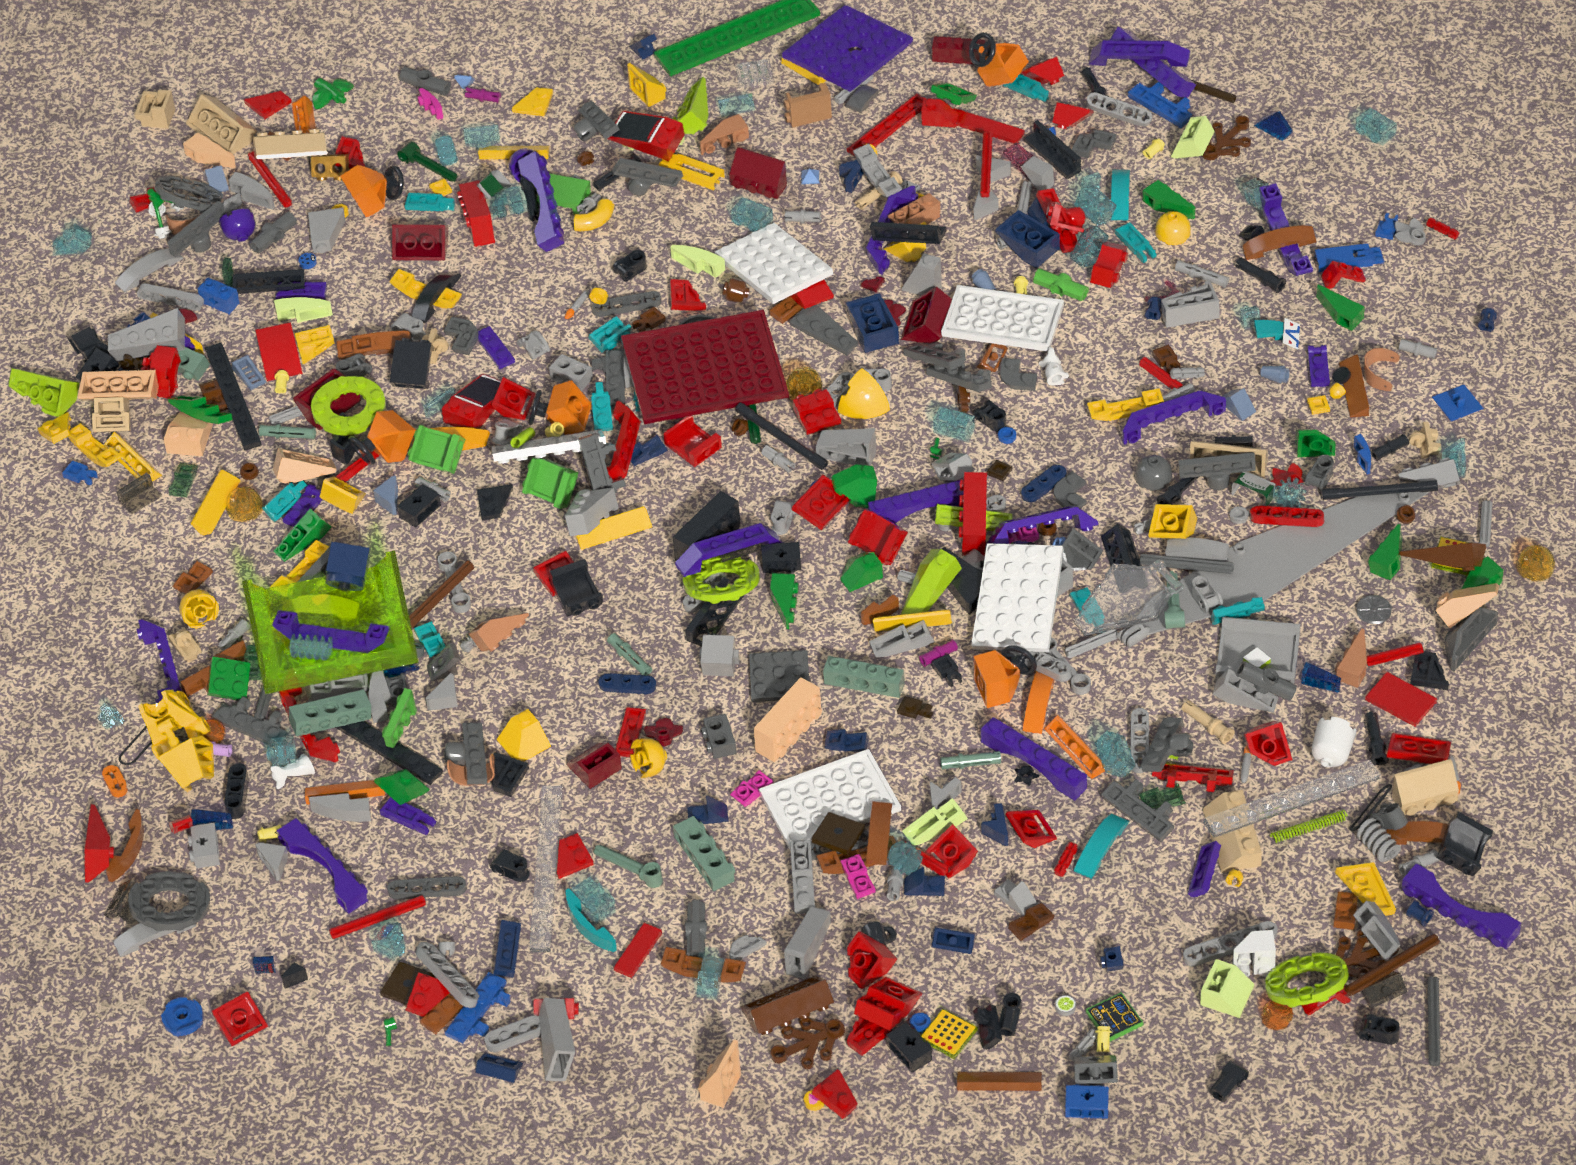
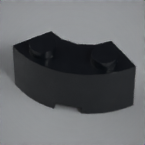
M90 326L66 336L77 354L81 353L86 358L84 363L87 362L96 348L108 355L110 354L108 346L98 339L95 330L91 329Z
M343 412L338 415V416L348 417V416H347L345 413H343ZM332 434L333 439L330 441L332 456L344 465H347L355 454L348 438L350 436L355 437V435L343 436Z

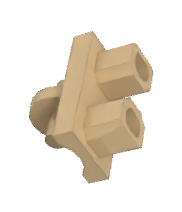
M436 328L431 329L430 334L424 335L422 340L430 341L434 346L430 363L436 364L439 354L446 352L449 344L445 341L444 337L438 336Z
M1423 421L1422 429L1414 431L1409 437L1410 444L1420 449L1422 459L1428 458L1430 454L1438 455L1441 451V444L1435 442L1438 438V430L1431 429L1429 422Z
M185 627L177 631L176 634L168 635L169 641L184 661L191 662L197 659L198 654L202 653L201 648Z

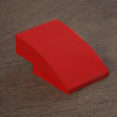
M291 322L255 330L267 381L275 380V374L280 370L286 371L289 377L303 374Z
M885 977L869 986L867 994L857 1000L854 1014L887 1030H891L910 1013L921 997L922 992L889 977Z

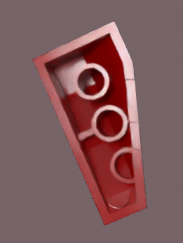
M95 804L90 806L85 842V882L92 881L109 867L110 858L114 859V846H111L110 836Z

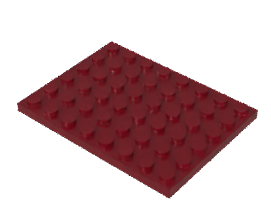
M764 309L621 336L622 346L644 425L736 408L740 402L747 406L789 398L788 388Z

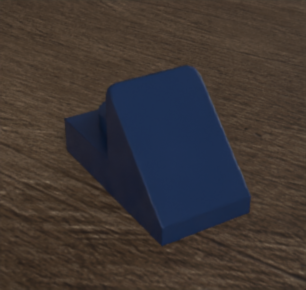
M652 34L628 47L644 60L654 54L655 49L652 42L657 40L655 34Z
M857 160L839 166V175L844 178L846 192L853 193L864 174Z
M706 796L707 805L687 807L688 818L694 816L703 825L729 822L727 805L710 796Z
M1002 803L994 804V812H991V821L981 822V833L1003 846H1008V831Z
M921 867L905 877L904 895L945 896V876H925V869Z

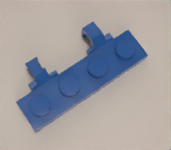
M1157 82L1151 88L1138 83L1128 92V98L1179 128H1183L1192 117V113L1188 112V109L1191 107L1190 100L1184 97L1177 104L1160 95L1164 92V85L1160 82Z
M488 972L476 989V992L479 994L477 1005L474 1008L464 1006L445 1031V1036L462 1044L469 1035L473 1036L475 1033L485 1037L490 1030L487 1024L481 1022V1018L488 1008L494 1005L495 1002L506 1007L511 1002L510 995L505 993L503 989L507 983L506 979Z

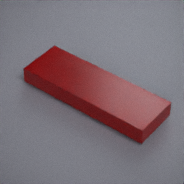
M626 708L615 748L620 756L630 757V755L634 754V748L631 749V745L640 737L646 709Z
M643 923L614 966V971L633 978L662 935V930Z

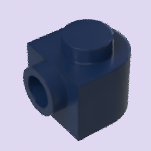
M1120 946L1104 948L1103 956H1100L1101 968L1106 969V972L1123 970L1124 964Z

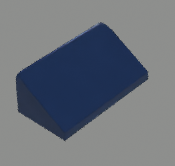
M1035 198L1027 210L1028 216L1048 227L1044 211L1038 198Z
M935 927L931 947L972 954L977 935Z
M484 1053L477 1060L475 1073L515 1083L523 1063Z

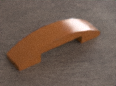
M1291 226L1261 234L1247 241L1242 246L1246 260L1264 257L1263 252L1298 243L1299 247L1317 241L1313 226Z
M135 809L129 822L131 837L121 857L114 855V859H111L109 867L106 869L109 882H114L130 868L140 852L144 838V825L140 809Z
M1411 821L1398 830L1386 829V834H1390L1391 839H1394L1396 844L1407 845V841L1442 843L1448 824L1432 821Z
M893 835L889 836L887 860L900 853ZM867 847L850 851L849 855H837L836 851L816 855L820 868L825 874H845L840 861L858 854L866 868L876 865L866 864Z
M665 947L661 966L686 977L727 983L741 981L746 962L728 958L725 959V962L687 956L686 950Z

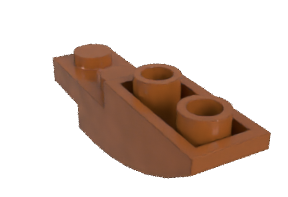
M410 331L368 333L352 336L351 339L336 341L338 359H347L357 353H362L364 356L393 353L395 340H401L402 338L411 339Z
M242 640L213 657L243 661L247 655L245 642ZM210 665L180 682L182 691L187 697L203 688L207 692Z

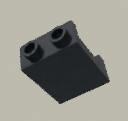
M408 338L395 340L390 384L393 387L429 389L428 374L431 353L434 351V346L430 341L419 340V342H413Z
M585 559L550 571L549 581L567 617L571 615L577 616L587 609H597L603 604V595L601 592L598 593L588 572V564Z
M1457 812L1448 822L1437 859L1466 875L1474 876L1481 869L1482 865L1479 862L1486 842L1492 837L1493 830Z

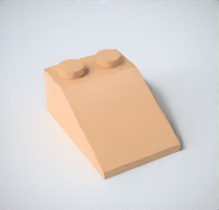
M179 412L168 425L164 437L166 452L170 454L203 456L213 423L204 422Z
M278 448L273 471L276 478L279 479L278 481L289 483L335 473L336 467L332 459Z
M1495 583L1454 590L1451 593L1445 592L1438 598L1436 612L1446 625L1451 628L1498 594L1499 585Z
M734 1039L717 1056L715 1062L709 1065L705 1080L702 1079L698 1086L701 1100L724 1108L741 1077L737 1040Z

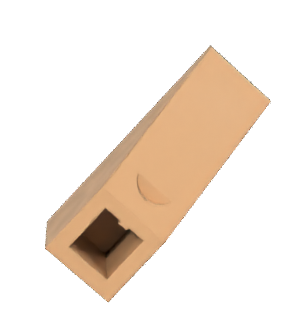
M199 132L183 143L185 155L197 163L222 165L230 168L236 167L235 157L231 152L226 151L219 144H215L207 136H203Z

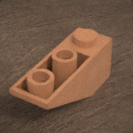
M737 114L724 119L700 141L701 155L705 151L708 154L714 152V143L717 140L723 148H727L731 145V141L734 144L748 139V125L741 115Z
M928 193L888 215V218L894 223L920 224L926 222V224H929L940 217L941 202Z
M529 613L481 622L469 633V636L482 652L488 650L492 652L499 647V642L502 639L506 640L513 634L511 632L513 629L520 628L526 623L525 619L529 616Z
M1363 628L1358 635H1354L1350 648H1346L1342 661H1338L1335 667V672L1337 673L1336 680L1356 688L1359 687L1364 679L1367 669L1365 630Z

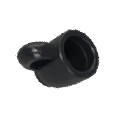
M878 921L870 922L861 929V932L885 946L893 942L897 937V932L894 928L890 926L883 927V924ZM885 931L889 933V939L886 938Z

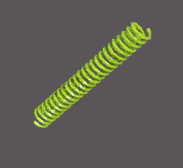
M530 427L511 439V446L519 448L535 436V430Z
M1342 809V811L1339 810V812L1336 811V813L1333 812V814L1330 813V815L1327 814V816L1324 815V817L1321 816L1318 819L1315 818L1280 831L1277 830V832L1274 831V833L1271 832L1270 837L1273 834V838L1276 840L1275 843L1286 839L1289 840V834L1292 839V833L1294 838L1295 832L1298 837V831L1301 836V830L1304 835L1303 828L1306 834V828H1308L1310 833L1309 827H1311L1313 832L1312 826H1314V831H1316L1315 825H1317V830H1319V825L1320 829H1322V824L1323 828H1325L1324 822L1326 827H1328L1327 821L1330 826V820L1333 825L1345 821V815L1348 817V814Z

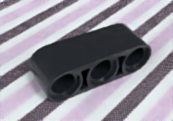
M242 763L233 764L228 772L224 803L227 815L231 819H239L245 813L249 777L246 766Z

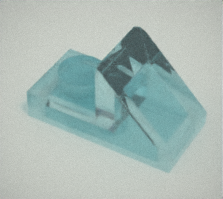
M1460 438L1442 452V459H1454L1459 477H1465L1466 471L1465 438Z
M703 956L701 971H698L697 997L717 1000L724 959Z

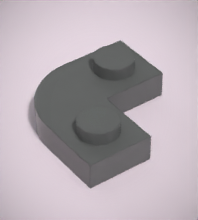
M1093 130V133L1085 135L1080 134L1072 150L1078 156L1089 158L1094 147L1111 151L1117 140V134L1101 130Z
M451 317L444 329L446 335L457 337L452 346L453 352L470 355L479 336L478 330L472 321Z
M1002 358L1000 378L1006 385L1015 390H1036L1037 374L1019 373L1021 359Z
M1073 471L1070 472L1054 487L1056 502L1062 507L1075 506L1079 509L1084 507L1086 500L1075 492L1086 485V480Z

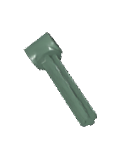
M1170 571V573L1166 574L1168 609L1164 611L1166 629L1185 627L1184 610L1180 608L1178 575Z
M603 845L595 846L594 854L639 875L640 880L644 881L648 887L657 888L662 885L663 876L658 863L649 862L644 865Z

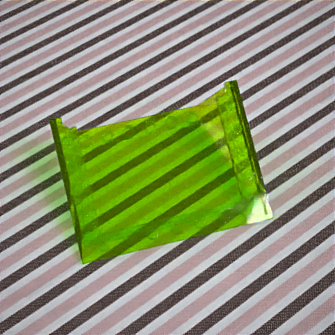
M395 550L385 552L386 556L375 566L368 568L365 586L361 591H342L331 587L325 583L326 576L271 588L255 585L252 583V579L242 581L265 695L419 663ZM278 610L297 613L300 624L367 633L370 624L389 626L390 629L383 644L369 653L294 643L275 629L273 622Z

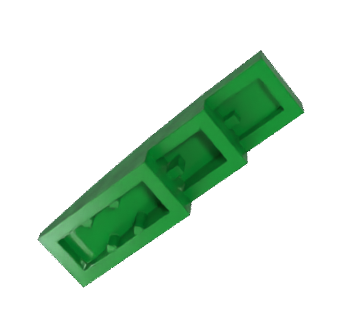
M180 395L168 399V403L181 412L204 422L222 424L233 420L232 413L219 412V405L207 404L206 397Z

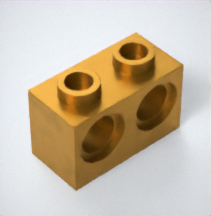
M349 154L311 156V177L317 178L318 181L327 180V177H334V180H342L340 176L349 171ZM319 163L325 166V172L318 170ZM336 163H339V164L342 165V167H343L342 172L336 171V169H335V164H336Z

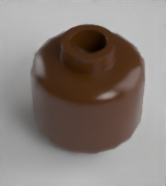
M730 278L724 282L722 295H724L725 300L741 303L744 298H748L749 288L746 287L744 280Z

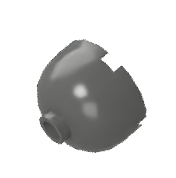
M1148 455L1142 458L1135 470L1136 483L1142 488L1150 489V491H1158L1168 487L1173 477L1170 463L1160 455Z

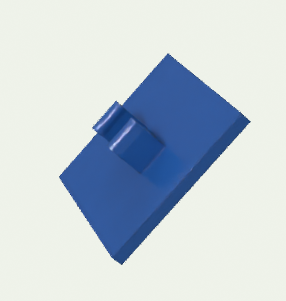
M1465 384L1432 397L1451 422L1484 409Z

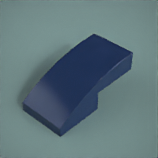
M656 435L643 445L640 442L635 444L631 463L636 466L665 453L668 449L659 436Z
M846 729L830 730L826 732L825 748L834 751L861 752L867 750L869 736L867 732L848 734Z

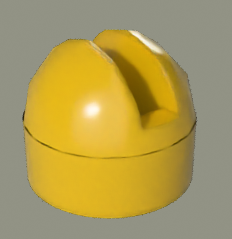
M1334 383L1329 393L1333 399H1339L1346 391L1339 383Z
M1235 869L1231 870L1226 877L1227 884L1232 885L1231 880L1236 877L1238 883L1234 886H1241L1243 873Z

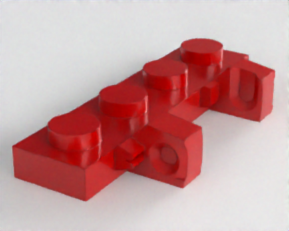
M1165 763L1162 772H1152V776L1161 780H1167L1166 787L1174 788L1175 781L1187 782L1191 780L1200 784H1207L1206 791L1215 792L1216 785H1232L1234 770Z

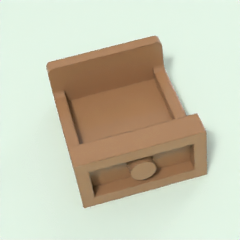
M826 83L819 84V92L792 98L789 92L785 93L786 100L783 102L787 113H784L786 123H790L792 128L832 118L831 94Z

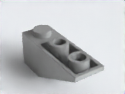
M1450 458L1441 459L1439 463L1433 465L1425 463L1420 465V468L1414 470L1413 468H1406L1402 470V473L1398 474L1400 480L1413 483L1437 480L1438 488L1441 489L1461 484L1454 459L1450 460Z

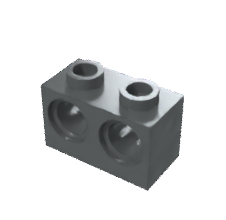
M726 713L704 718V727H701L703 739L707 738L708 742H705L708 754L712 753L713 759L737 754L736 742Z

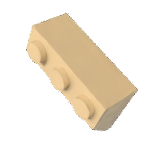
M1451 759L1394 774L1392 799L1394 803L1400 805L1405 815L1411 816L1418 811L1425 809L1433 810L1436 806L1451 805L1458 801L1459 788Z

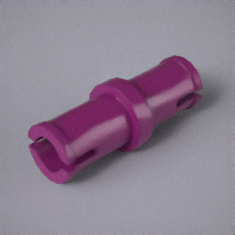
M467 87V92H465V98L478 99L480 102L490 101L499 103V98H501V92L486 91L484 88L480 90Z
M953 639L941 646L936 645L931 651L919 656L920 663L926 667L932 661L957 651L958 646Z

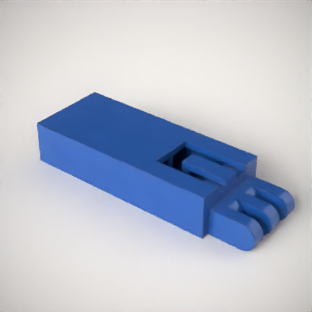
M1368 243L1315 249L1314 257L1317 258L1319 265L1318 272H1324L1332 261L1343 262L1359 268L1384 263L1381 248H1369Z

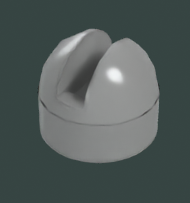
M455 942L439 943V951L444 957L446 956V950H449V957L454 954Z

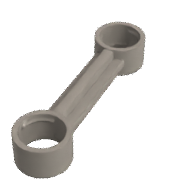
M443 552L438 556L439 569L445 572L447 579L456 571L457 558L452 552ZM446 559L453 560L451 564H442ZM459 583L451 591L453 595L451 603L455 612L465 613L471 608L470 596L463 592L461 583ZM459 600L467 601L465 605L459 606L455 604Z
M1051 637L1050 645L1054 648L1044 653L1068 663L1057 650L1056 640ZM1070 665L1072 677L1069 679L1071 690L1078 695L1087 694L1091 689L1090 677L1086 674H1078ZM1076 682H1085L1087 685L1085 687H1077L1074 684Z

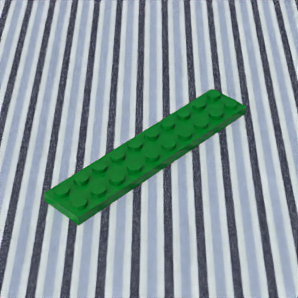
M781 0L654 52V57L671 77L820 16V10L812 0Z

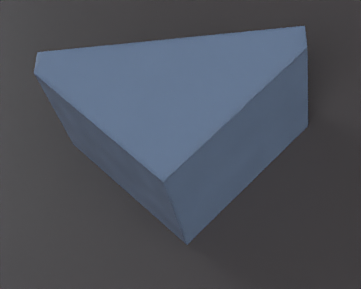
M222 165L203 171L209 186L220 192L229 190Z
M1245 388L1231 390L1222 396L1226 398V408L1243 421L1256 413Z
M392 476L374 489L373 493L376 503L391 514L397 515L398 482L397 477Z

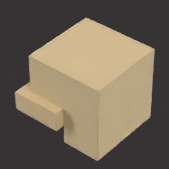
M143 91L134 114L135 119L141 120V125L145 127L169 128L175 112L172 91Z
M124 397L94 398L92 432L131 431L129 399Z

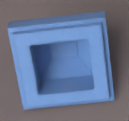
M455 76V80L462 89L467 88L475 81L472 76Z
M802 170V184H819V170Z

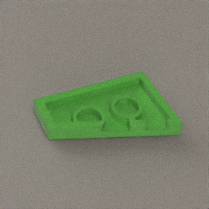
M404 688L402 695L398 696L397 706L390 714L389 724L383 729L382 737L387 747H395L403 734L404 726H408L411 722L410 716H415L417 712L411 689Z

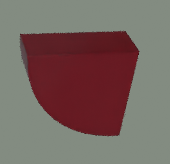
M885 278L866 279L861 283V287L877 293L885 282Z
M179 309L185 318V324L197 320L194 312L188 309Z

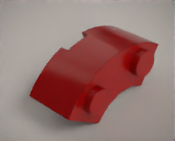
M1109 241L1102 244L1098 259L1093 265L1090 283L1111 288L1114 283L1117 284L1123 262L1126 263L1128 259L1127 246Z
M157 345L155 351L150 355L151 364L149 370H156L159 386L157 396L169 399L172 398L178 387L177 372L181 359L177 348Z

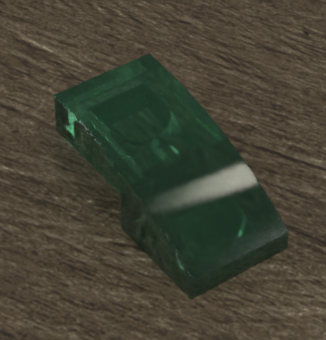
M224 258L222 265L224 284L233 288L234 269L232 259Z
M179 463L174 472L175 479L169 488L170 496L187 498L197 474L198 465Z
M247 645L244 658L245 662L251 663L249 680H262L267 645Z
M1179 784L1175 785L1174 788L1169 787L1160 791L1156 787L1139 794L1142 802L1156 810L1165 801L1171 804L1172 807L1186 804Z

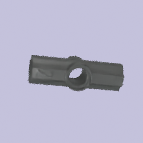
M403 67L399 76L400 81L417 86L419 89L423 88L443 96H447L450 92L451 82L432 76L429 70L417 71Z
M288 211L275 222L265 223L261 233L249 242V247L258 254L263 252L272 243L277 244V241L283 239L285 233L297 224L296 218Z
M1243 661L1237 671L1238 677L1254 684L1260 693L1267 694L1271 692L1290 701L1296 692V685L1279 678L1278 673L1271 668L1263 670Z
M692 900V902L688 903L685 934L687 939V956L703 958L705 957L707 922L705 921V903L700 900Z

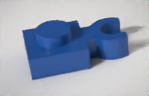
M1386 213L1384 221L1380 220L1375 236L1393 240L1396 233L1395 222L1398 221V215L1390 219L1389 213Z
M73 460L62 472L63 478L76 483L84 480L87 485L93 484L91 477L98 478L95 470H89L88 466Z

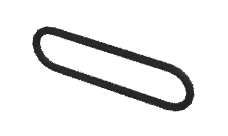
M147 726L143 728V730L132 740V742L119 755L118 760L121 764H133L152 744L151 741L132 762L124 763L121 760L122 755L147 729Z
M1387 784L1380 789L1351 825V832L1359 829L1392 789V784ZM1387 789L1362 822L1353 828L1379 794Z

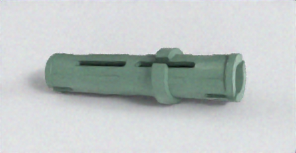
M281 424L276 426L260 425L259 436L276 437V439L288 437L315 440L316 428L281 426Z
M612 633L608 637L607 642L617 650V654L620 657L623 656L641 675L647 676L652 673L653 669L631 649V645L628 642H624L616 633ZM632 658H635L639 662V665Z
M1000 751L969 755H962L960 753L958 756L940 757L941 769H964V767L1001 764Z

